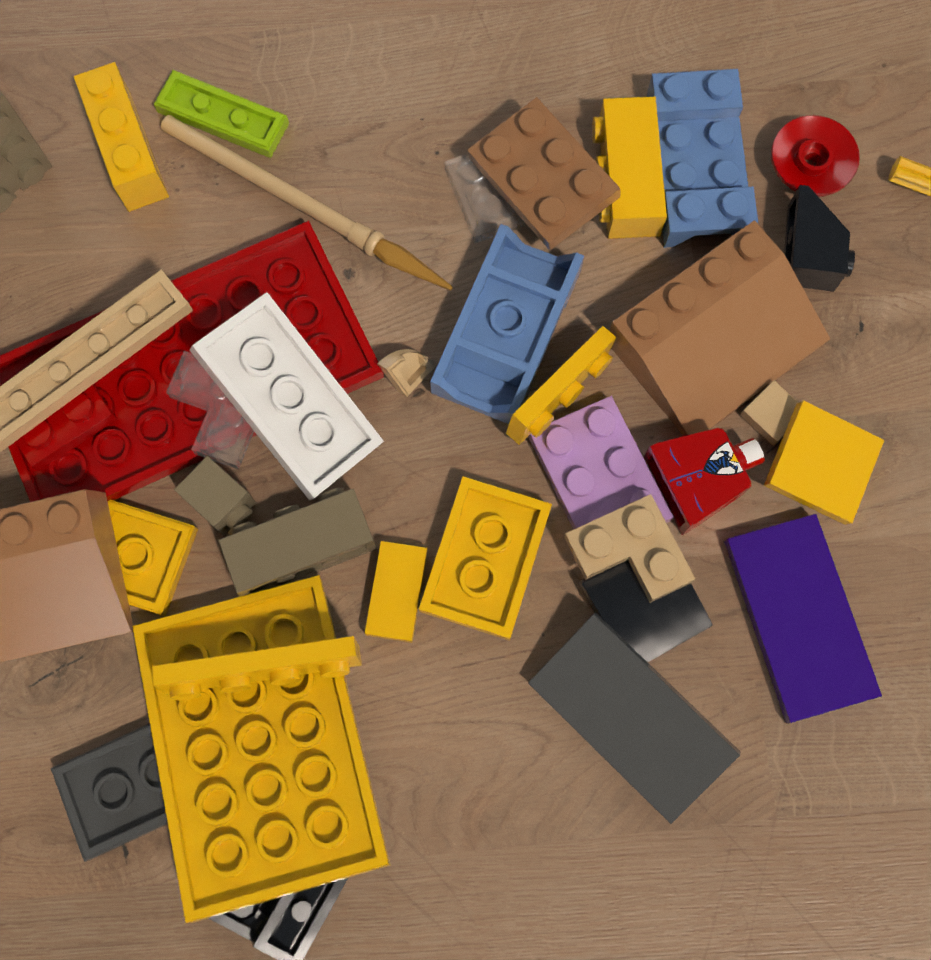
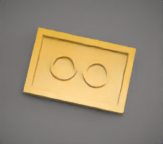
M463 476L419 606V612L510 641L552 504Z

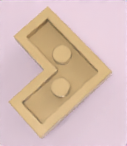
M651 494L565 533L564 538L585 580L628 560L649 602H653L696 580Z

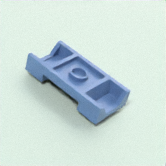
M738 69L652 74L647 96H656L667 213L662 229L664 248L674 247L698 235L731 234L733 236L755 220L758 223L754 186L748 187L739 116L743 109Z
M500 224L430 381L431 393L509 424L512 414L527 400L536 372L562 311L566 308L580 275L584 255L571 253L557 257L524 244L510 227Z

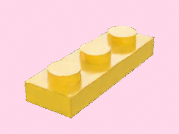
M602 326L512 414L506 434L518 445L530 434L536 438L539 437L553 421L554 416L551 413L560 404L566 408L570 406L584 389L581 383L589 375L597 378L613 360L609 352L617 337Z

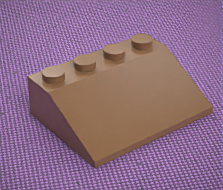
M755 220L614 320L609 330L617 337L612 350L683 436L712 429L767 388L774 380L776 381L830 340L826 329L785 254Z
M84 489L0 509V663L133 632V622L105 492Z

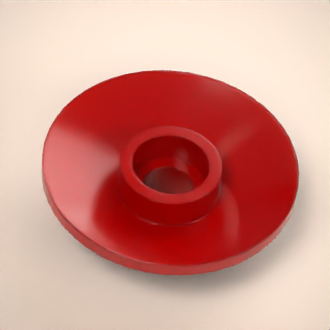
M808 115L791 120L780 129L771 148L772 165L779 179L794 191L797 190L799 185L809 186L818 197L831 195L845 188L855 176L859 166V148L853 135L839 122L824 116ZM805 160H812L817 166H812Z

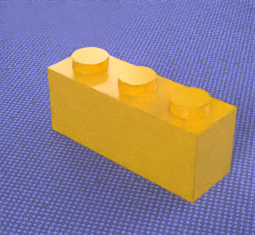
M116 62L73 76L113 187L128 212L169 198L133 98Z
M656 96L603 99L600 116L593 117L592 121L593 143H600L601 156H596V162L620 187L621 197L599 213V222L607 223L608 239L660 237L667 213Z

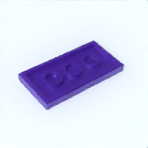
M817 514L731 537L724 541L786 724L882 696Z

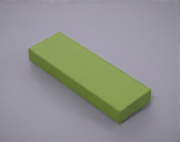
M175 70L171 72L154 102L156 111L162 115H171L187 125L268 158L272 157L289 125L288 117L285 114Z

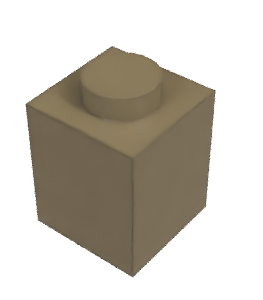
M208 456L174 489L223 536L233 527L246 523L253 513L251 508L256 504L251 495Z

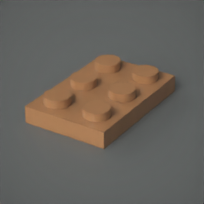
M537 97L467 149L469 159L549 250H552L621 197L620 187Z

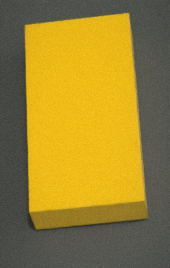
M385 541L380 542L365 628L366 636L413 643L428 552L427 548Z

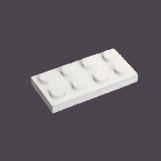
M267 292L196 342L189 350L309 500L318 496L384 442Z

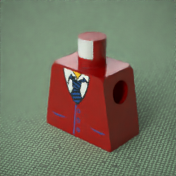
M714 428L655 443L649 446L643 457L674 516L673 519L681 535L690 532L740 498L752 486L746 471L765 461L762 448L754 438L732 446L725 430L722 428Z

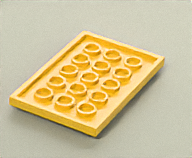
M320 575L133 626L185 923L197 922L391 865L345 676L323 678L320 677V672L300 675L301 680L299 682L288 685H272L269 679L251 682L249 690L233 693L221 692L220 687L202 689L200 697L188 700L170 699V694L166 695L153 686L152 666L336 639Z

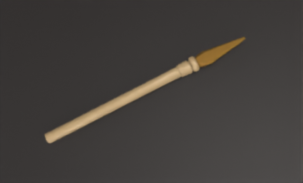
M167 115L163 119L161 129L164 132L345 236L349 242L361 250H365L367 255H376L386 265L447 290L453 289L452 285L403 246L386 240L383 233L379 231L374 232L373 229L359 222L355 223L171 115Z

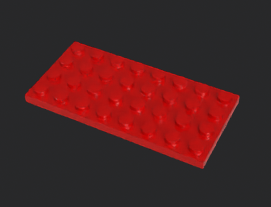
M309 220L171 280L190 304L193 311L94 383L118 420L54 460L40 471L30 466L16 442L8 446L30 502L84 489L105 492L107 501H114L200 462L206 456H213L257 436L189 350L192 345L266 292L347 394L384 378V373L377 364L378 360ZM103 311L0 355V386Z

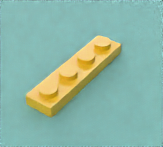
M354 636L155 665L152 666L153 686L166 695L170 694V699L188 700L200 697L202 689L220 687V691L224 693L249 690L251 682L269 679L272 685H288L299 682L301 680L300 675L320 672V677L323 678L341 677L350 674V667L362 666L360 646Z

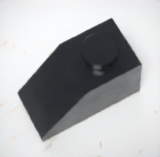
M799 185L788 204L784 254L803 288L834 292L845 277H850L853 271L855 251L849 250L850 231L809 186Z

